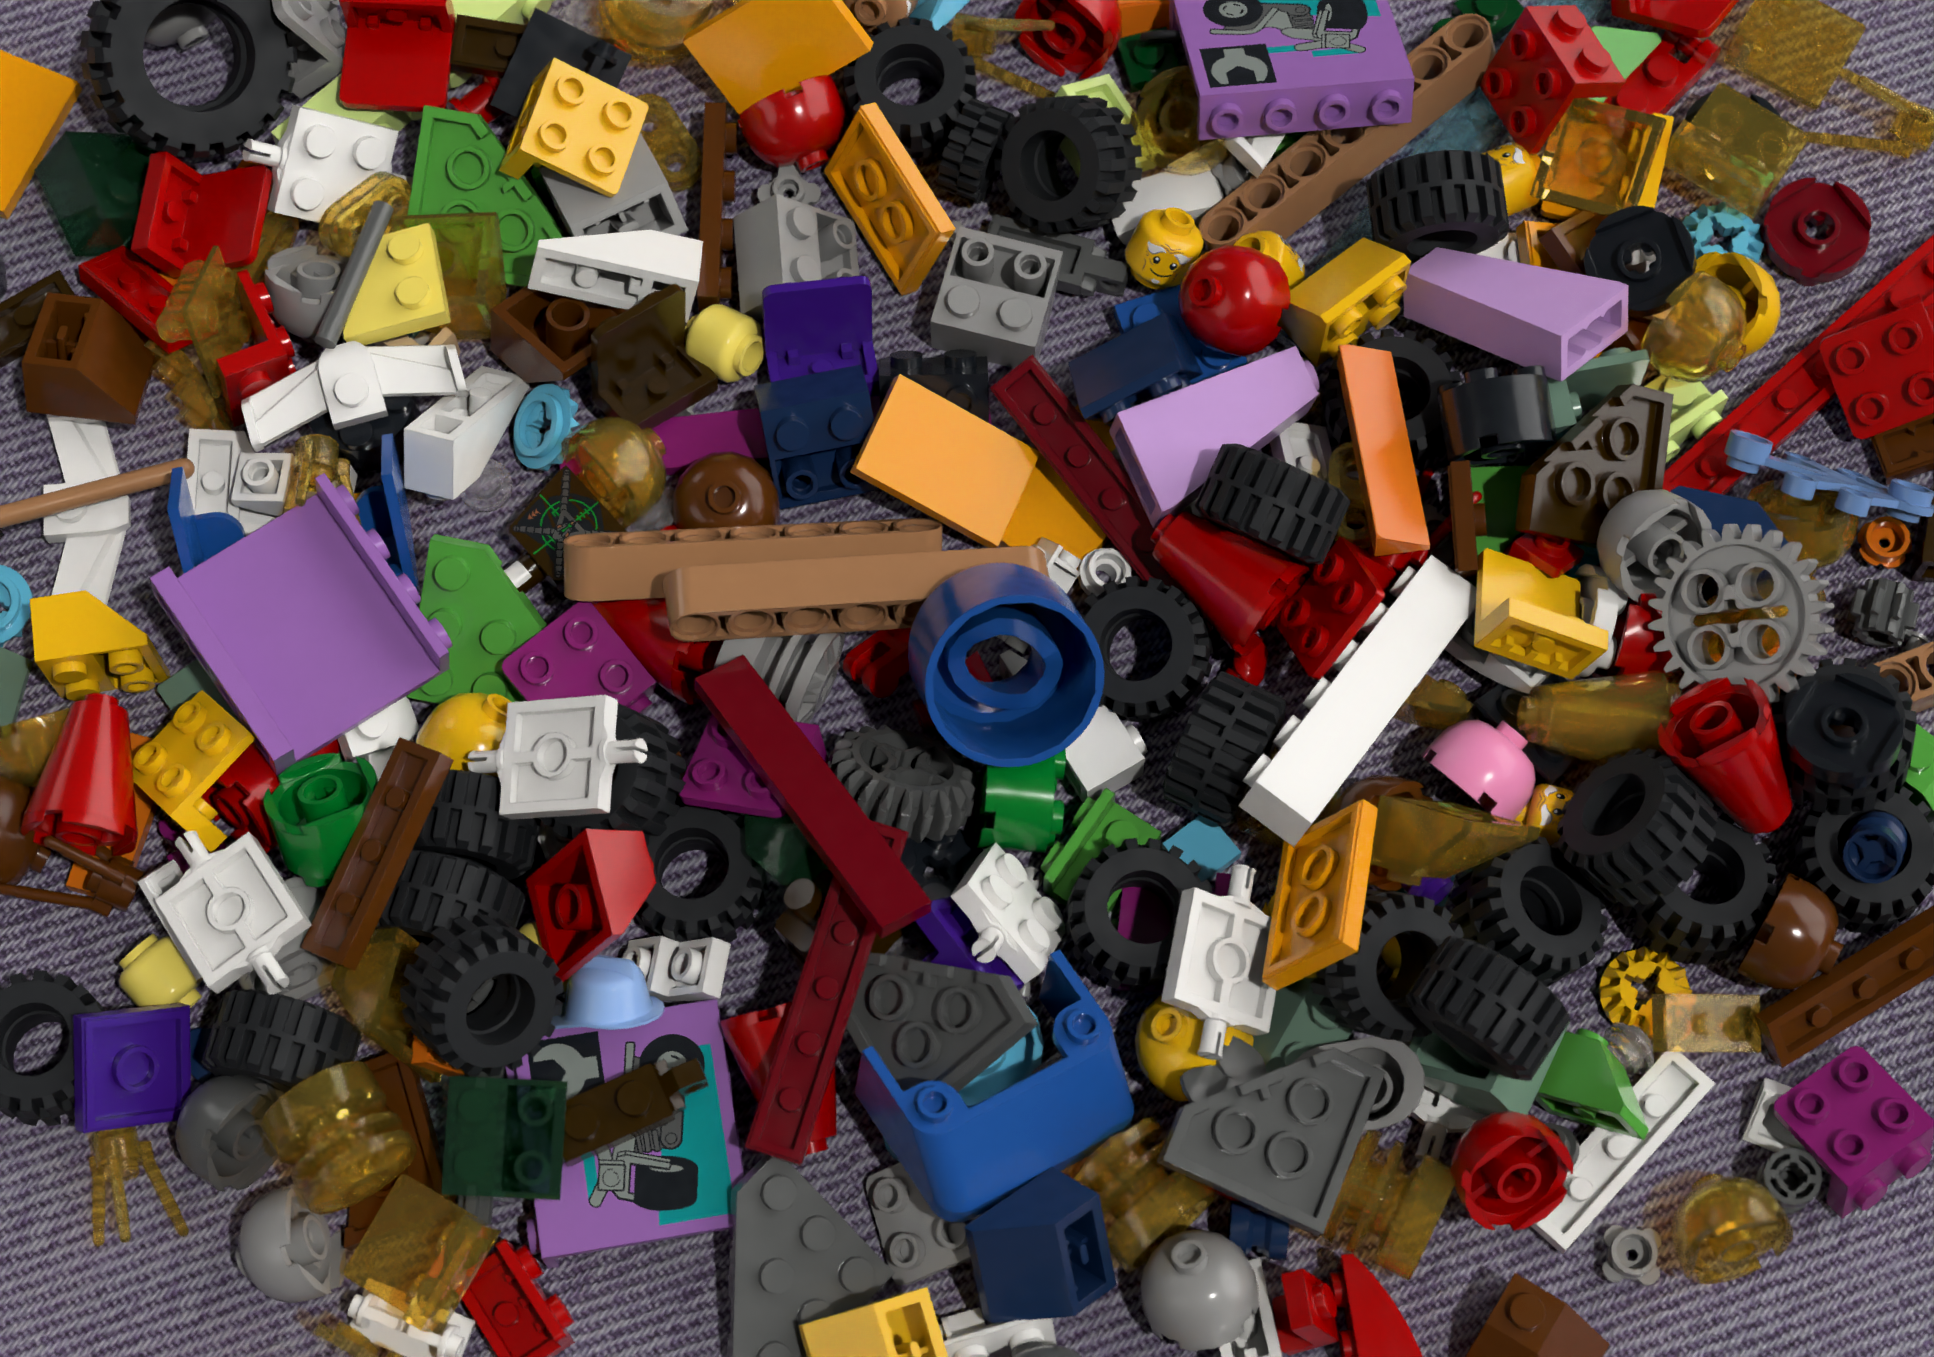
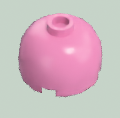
M1480 720L1460 721L1446 728L1421 755L1434 768L1446 775L1453 784L1508 828L1532 797L1536 781L1534 765L1522 751L1528 741L1503 720L1496 728Z

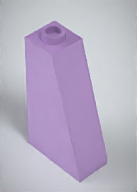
M1436 247L1410 266L1405 283L1407 288L1403 293L1404 317L1521 366H1544L1546 376L1560 382L1628 331L1627 284Z
M1297 346L1116 414L1109 433L1153 528H1156L1168 514L1175 516L1198 498L1222 444L1236 443L1259 451L1308 413L1319 395V379L1311 362L1308 360L1303 361Z

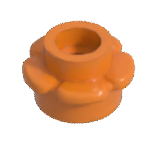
M1890 516L1879 517L1872 522L1864 524L1857 536V540L1861 544L1860 555L1872 566L1880 564L1886 569L1896 568L1904 563L1906 559L1905 554L1909 553L1912 548V539L1906 525L1899 519ZM1879 541H1888L1889 547H1881Z

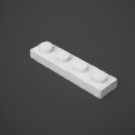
M1671 1045L1633 1087L1649 1129L1645 1139L1641 1140L1596 1127L1579 1146V1157L1573 1166V1175L1570 1171L1567 1173V1193L1563 1201L1545 1219L1531 1225V1227L1563 1254L1710 1091L1715 1082Z

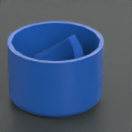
M998 562L981 564L962 570L946 579L927 597L912 624L908 643V662L915 687L942 737L955 750L974 761L997 767H1020L1044 761L1071 745L1088 727L1098 709L1104 687V663L1097 640L1064 590L1052 579L1032 568L1014 563ZM1000 634L1016 636L1031 645V654L1027 663L1015 675L1002 681H980L968 671L965 664L966 654L974 644Z

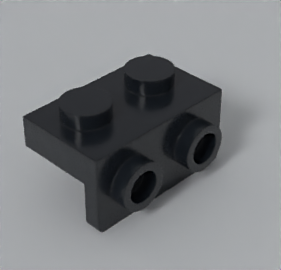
M956 349L945 352L944 357L923 358L921 352L905 350L891 353L890 358L880 359V407L893 379L901 374L989 423L987 356H977V353L973 350Z

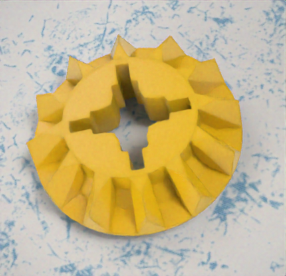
M1643 946L1636 950L1621 952L1606 967L1599 986L1600 1002L1609 1020L1623 1032L1643 1038L1658 1037L1676 1028L1688 1013L1693 990L1689 987L1685 968L1670 960L1668 952H1660L1658 954ZM1654 973L1657 975L1655 980L1657 984L1654 991L1661 996V1000L1658 1001L1650 998L1637 1011L1634 1007L1637 1003L1638 990L1631 986L1633 981L1642 984L1647 977L1650 978Z

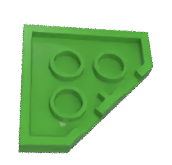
M424 105L406 229L430 223L435 233L441 269L444 273L526 287L529 282L538 240L565 238L567 236L524 175L518 180L499 171L506 150L480 114Z
M434 534L431 537L420 611L427 621L436 618L450 637L453 645L447 649L449 651L450 669L408 694L407 698L441 704L459 693H484L488 695L499 694L511 702L525 701L503 674L502 664L509 655L548 625L525 593L517 590L502 569V562L490 545Z

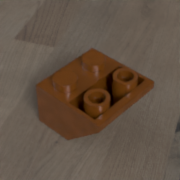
M47 292L22 360L27 412L135 425L159 355L158 345L101 298Z

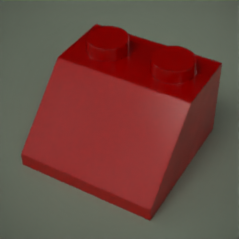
M585 829L526 879L542 948L547 951L546 955L551 957L559 968L555 975L565 982L618 939L655 886L654 865L648 852L643 831Z

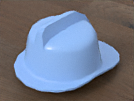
M597 955L568 978L566 1000L563 1003L561 1015L553 1016L551 1024L556 1027L555 1029L588 1027L615 1030L633 1028L658 1019L665 1012L664 1003L657 997L649 995L644 973L633 961Z

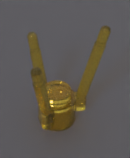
M957 13L952 24L953 41L961 38L967 45V56H973L975 70L988 74L1039 98L1054 97L1056 95L1055 92L983 60L985 54L994 55L998 41V31H1050L1055 28L1054 21L989 19L988 17Z
M1843 68L1840 71V76L1843 79L1896 108L1888 128L1889 133L1896 135V140L1817 132H1804L1802 135V139L1805 142L1892 152L1909 159L1913 148L1925 153L1930 148L1934 140V109L1914 101L1912 102L1866 76H1860L1847 68Z
M310 434L300 437L295 442L294 464L290 468V484L282 514L295 506H304L308 491L317 492L315 478L323 473L327 475L331 483L338 481V485L343 484L355 500L350 481V461L338 458L339 444L336 440L322 434ZM358 513L357 515H355V517L361 524L360 516Z
M135 1126L94 1133L91 1136L94 1156L89 1158L92 1174L94 1245L100 1247L105 1241L106 1182L111 1184L119 1239L123 1243L131 1240L124 1182L137 1177L140 1174L139 1166L143 1165L177 1233L181 1237L187 1236L189 1228L155 1161L151 1142H139Z

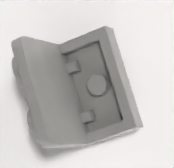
M272 0L275 15L285 26L292 30V32L286 33L289 47L297 46V63H289L288 76L295 78L292 92L300 99L342 73L347 32L340 22L337 6L340 5L339 0Z
M901 1163L868 1177L866 1190L888 1266L895 1273L892 1279L896 1284L911 1285L971 1260L964 1227L982 1214L971 1220L959 1223L949 1222L938 1217L929 1207Z

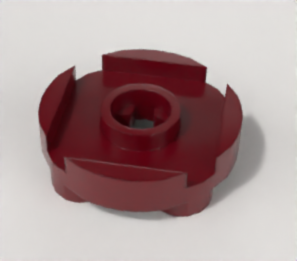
M1803 178L1787 184L1773 197L1760 228V236L1763 240L1764 248L1772 262L1784 273L1792 276L1794 281L1805 287H1813L1820 282H1831L1845 277L1860 264L1869 245V231L1872 226L1871 215L1866 204L1851 188L1836 181L1831 186L1826 183H1815L1817 178ZM1811 221L1815 226L1824 223L1828 227L1824 235L1825 239L1817 240L1806 234L1807 226L1805 222Z

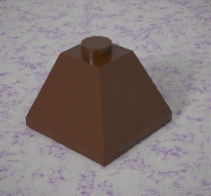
M527 285L491 309V352L526 383L563 381L591 362V335L597 326L605 319L618 316L627 310L529 289Z
M1514 1273L1465 1357H1603L1610 1344L1567 1303L1519 1274Z

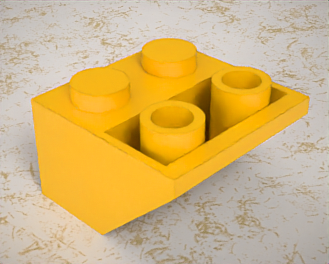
M1363 237L1290 290L1289 310L1282 308L1278 324L1315 367H1318L1330 357L1337 359L1339 345L1349 343L1357 345L1359 341L1358 336L1372 326L1379 330L1398 315L1401 310L1399 306L1401 297L1407 288L1405 283L1411 260L1402 252Z
M86 590L30 599L35 663L60 698L66 697L69 700L80 701L84 700L87 694H100L102 691L122 689L125 692L131 693L145 692L153 689L155 683H162L170 678L169 669L148 635Z
M928 1287L901 1293L798 1325L807 1357H948Z

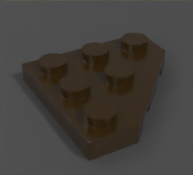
M1635 384L1618 385L1521 475L1515 530L1597 548L1600 526L1609 511L1622 498L1636 491L1663 489L1674 394Z

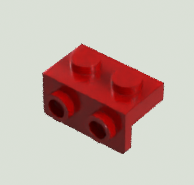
M504 1238L495 1244L498 1251L451 1281L498 1357H554L575 1343L566 1329L575 1323L571 1314L556 1293L547 1298L536 1279L543 1275L544 1272L525 1244L516 1249L511 1242Z

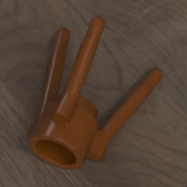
M46 836L44 844L47 847L93 871L86 889L96 893L95 897L0 883L1 895L88 909L108 918L113 907L123 912L128 910L139 887L137 882L144 876L145 871L134 867V862L127 858L112 856L113 851L106 846H97L96 856L100 858L98 860L53 836Z

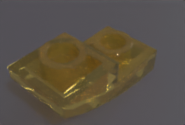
M149 339L144 346L157 361L152 369L165 381L174 386L171 393L183 407L179 412V416L194 429L210 428L212 430L232 431L220 400L187 355L181 349L168 354Z
M1426 674L1415 691L1411 692L1393 718L1422 727L1445 730L1460 721L1468 720L1474 704L1466 700L1467 695L1454 683L1445 679L1436 681Z

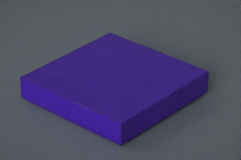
M173 1003L73 1015L75 1130L88 1133L178 1121L183 1102L191 1094L190 1006L184 1003Z

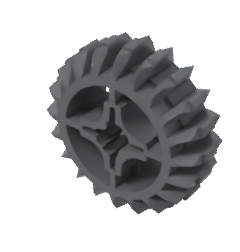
M881 725L878 730L869 726H863L859 732H846L844 739L838 740L834 750L830 753L827 765L869 820L909 832L908 838H911L916 843H921L925 837L933 841H941L944 835H956L959 827L965 826L968 816L972 813L977 787H975L977 776L972 772L973 764L966 759H961V753L957 750L946 748L945 741L942 739H930L925 736V732L919 734L909 732L905 726L901 730L890 729L886 725Z

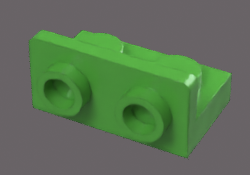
M1107 788L1103 790L1097 800L1088 797L1084 801L1071 824L1077 828L1066 845L1058 841L1049 851L1041 865L1040 870L1046 873L1043 881V892L1066 906L1072 893L1071 890L1084 867L1092 858L1096 859L1102 849L1111 844L1118 848L1126 839L1137 838L1138 845H1145L1149 838L1161 839V831L1115 803L1116 794ZM1123 888L1115 891L1110 896L1107 903L1108 915L1122 896Z

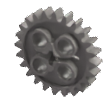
M1724 524L1722 538L1714 529L1702 530L1703 547L1696 541H1684L1682 547L1687 557L1686 560L1679 557H1668L1665 560L1675 574L1672 578H1655L1654 582L1665 590L1666 593L1664 598L1649 600L1648 605L1662 611V618L1649 623L1648 629L1664 631L1665 638L1658 642L1653 649L1654 652H1671L1673 657L1663 669L1665 672L1681 670L1685 672L1679 684L1682 690L1692 689L1699 684L1728 677L1731 685H1747L1744 680L1746 678L1753 680L1764 690L1771 704L1779 702L1778 686L1787 693L1799 690L1798 682L1794 676L1795 673L1802 676L1815 675L1816 671L1807 658L1809 655H1827L1828 651L1816 642L1818 634L1833 633L1834 627L1820 622V614L1828 612L1835 607L1834 603L1818 601L1817 593L1824 590L1829 585V581L1811 580L1809 574L1819 563L1816 559L1796 560L1803 546L1800 542H1789L1781 548L1783 532L1780 530H1769L1762 539L1761 525L1747 524L1742 534L1738 524ZM1764 569L1772 575L1774 581L1773 591L1766 599H1763L1758 594L1756 588V580ZM1710 576L1714 578L1719 588L1718 597L1711 606L1705 602L1702 595V586ZM1783 605L1788 608V614L1784 617L1744 620L1739 623H1718L1699 627L1695 626L1693 622L1694 618L1698 615L1739 612L1742 609H1765ZM1770 626L1777 631L1780 638L1779 648L1773 656L1768 655L1762 645V636ZM1715 633L1720 635L1725 645L1724 654L1718 662H1715L1708 652V642Z

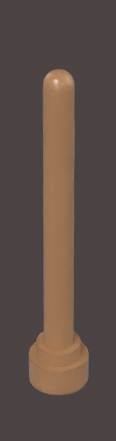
M179 458L0 505V528L170 484L172 468L183 467L186 479H189L194 474L195 466L190 459Z

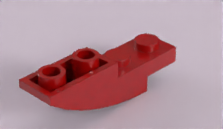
M1354 1253L1341 1255L1337 1264L1338 1272L1329 1274L1330 1288L1333 1292L1337 1308L1344 1307L1347 1330L1339 1331L1341 1356L1423 1357L1408 1323L1376 1276Z

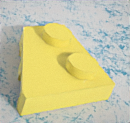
M430 223L383 235L343 330L346 343L355 340L366 346L451 323L436 237Z

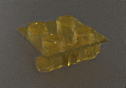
M218 245L212 247L206 261L195 260L183 267L180 277L166 301V307H164L156 321L158 334L162 340L169 343H174L178 340H192L213 398H219L222 392L216 359L240 351L244 343L249 340L251 330L245 311H241L235 294L234 274L230 267L225 266Z

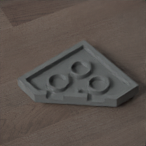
M871 952L847 1024V1030L861 1054L862 1050L870 1046L874 1047L903 1092L925 1081L944 1082L959 1092L1034 1029L1038 1022L1010 976Z
M1333 1047L1187 1104L1178 1109L1157 1163L1315 1236L1324 1233L1384 1078L1385 1071Z
M766 1155L731 1189L733 1249H730L728 1297L731 1298V1332H728L727 1357H807L798 1325L865 1305L895 1274L791 1163Z

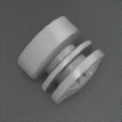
M845 632L724 640L713 669L744 655L795 722L809 723L814 714L824 704L836 679L839 660L844 646Z

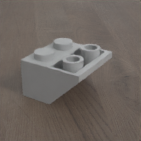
M641 132L620 189L612 198L543 165L538 167L569 237L640 230H655L679 235L688 230L670 186Z
M778 194L733 217L740 312L753 319L763 322L762 291L767 286L789 282L795 283L859 276L854 220Z
M959 226L930 321L931 348L943 351L956 349L973 350L977 353V356H987L988 362L1011 368L1017 367L1032 354L1038 361L1049 326L1063 251Z

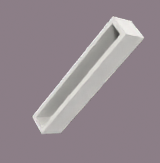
M1430 555L1418 572L1408 566L1389 591L1390 594L1397 598L1390 608L1380 602L1361 627V630L1368 634L1365 641L1359 645L1352 639L1332 665L1333 668L1340 672L1331 683L1322 677L1302 703L1310 709L1307 716L1301 721L1295 715H1292L1276 736L1273 743L1281 748L1276 756L1271 759L1263 753L1245 776L1243 782L1249 785L1251 789L1239 806L1295 847L1476 608L1477 588L1433 555Z

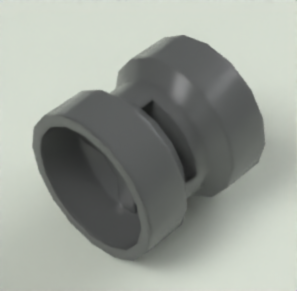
M1784 1148L1774 1153L1756 1173L1753 1183L1754 1195L1760 1206L1769 1213L1778 1216H1791L1801 1211L1820 1191L1822 1183L1821 1168L1816 1159L1806 1151L1797 1148ZM1791 1172H1793L1798 1177L1799 1181Z

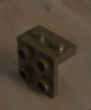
M672 284L661 291H654L648 294L641 303L618 316L605 319L591 335L592 401L630 441L635 440L718 390V376L709 367L692 358L685 351L686 294L678 284Z

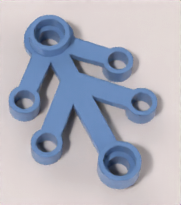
M1730 431L1724 453L1728 455L1726 465L1751 474H1757L1760 465L1777 469L1785 474L1780 491L1790 496L1812 500L1816 489L1838 491L1834 507L1860 517H1867L1870 505L1887 507L1886 513L1888 515L1911 523H1918L1921 516L1932 517L1934 514V505L1931 504L1934 491L1924 486L1901 479H1892L1889 487L1859 472L1845 468H1837L1834 471L1809 457L1793 452H1784L1781 459L1770 455L1773 442L1745 431Z

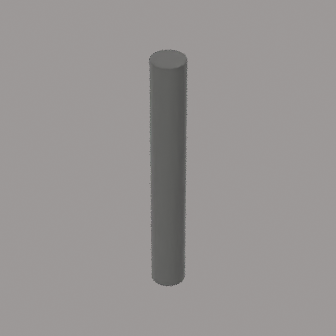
M376 200L373 202L316 334L315 342L324 348L334 349L393 214V207L384 201Z

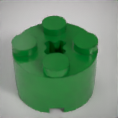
M1066 749L1053 757L1035 764L1020 767H997L986 764V769L976 772L977 782L975 787H977L973 811L974 834H979L975 842L976 848L987 849L996 842L1002 850L1044 853L1047 847L1052 848L1054 846L1056 834L1061 835L1064 820L1063 800H1054V795L1057 788V780H1063Z
M325 753L303 759L289 766L278 775L280 785L274 790L272 795L269 788L264 795V807L283 862L290 871L302 876L304 883L308 886L321 887L331 883L377 786L378 778L375 769L363 758L355 756L357 763L342 761L339 753Z

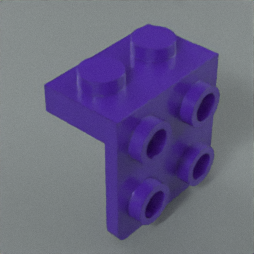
M852 276L795 283L789 282L770 285L763 289L765 361L769 382L861 365L869 395H880L879 373L872 334V288L868 277Z

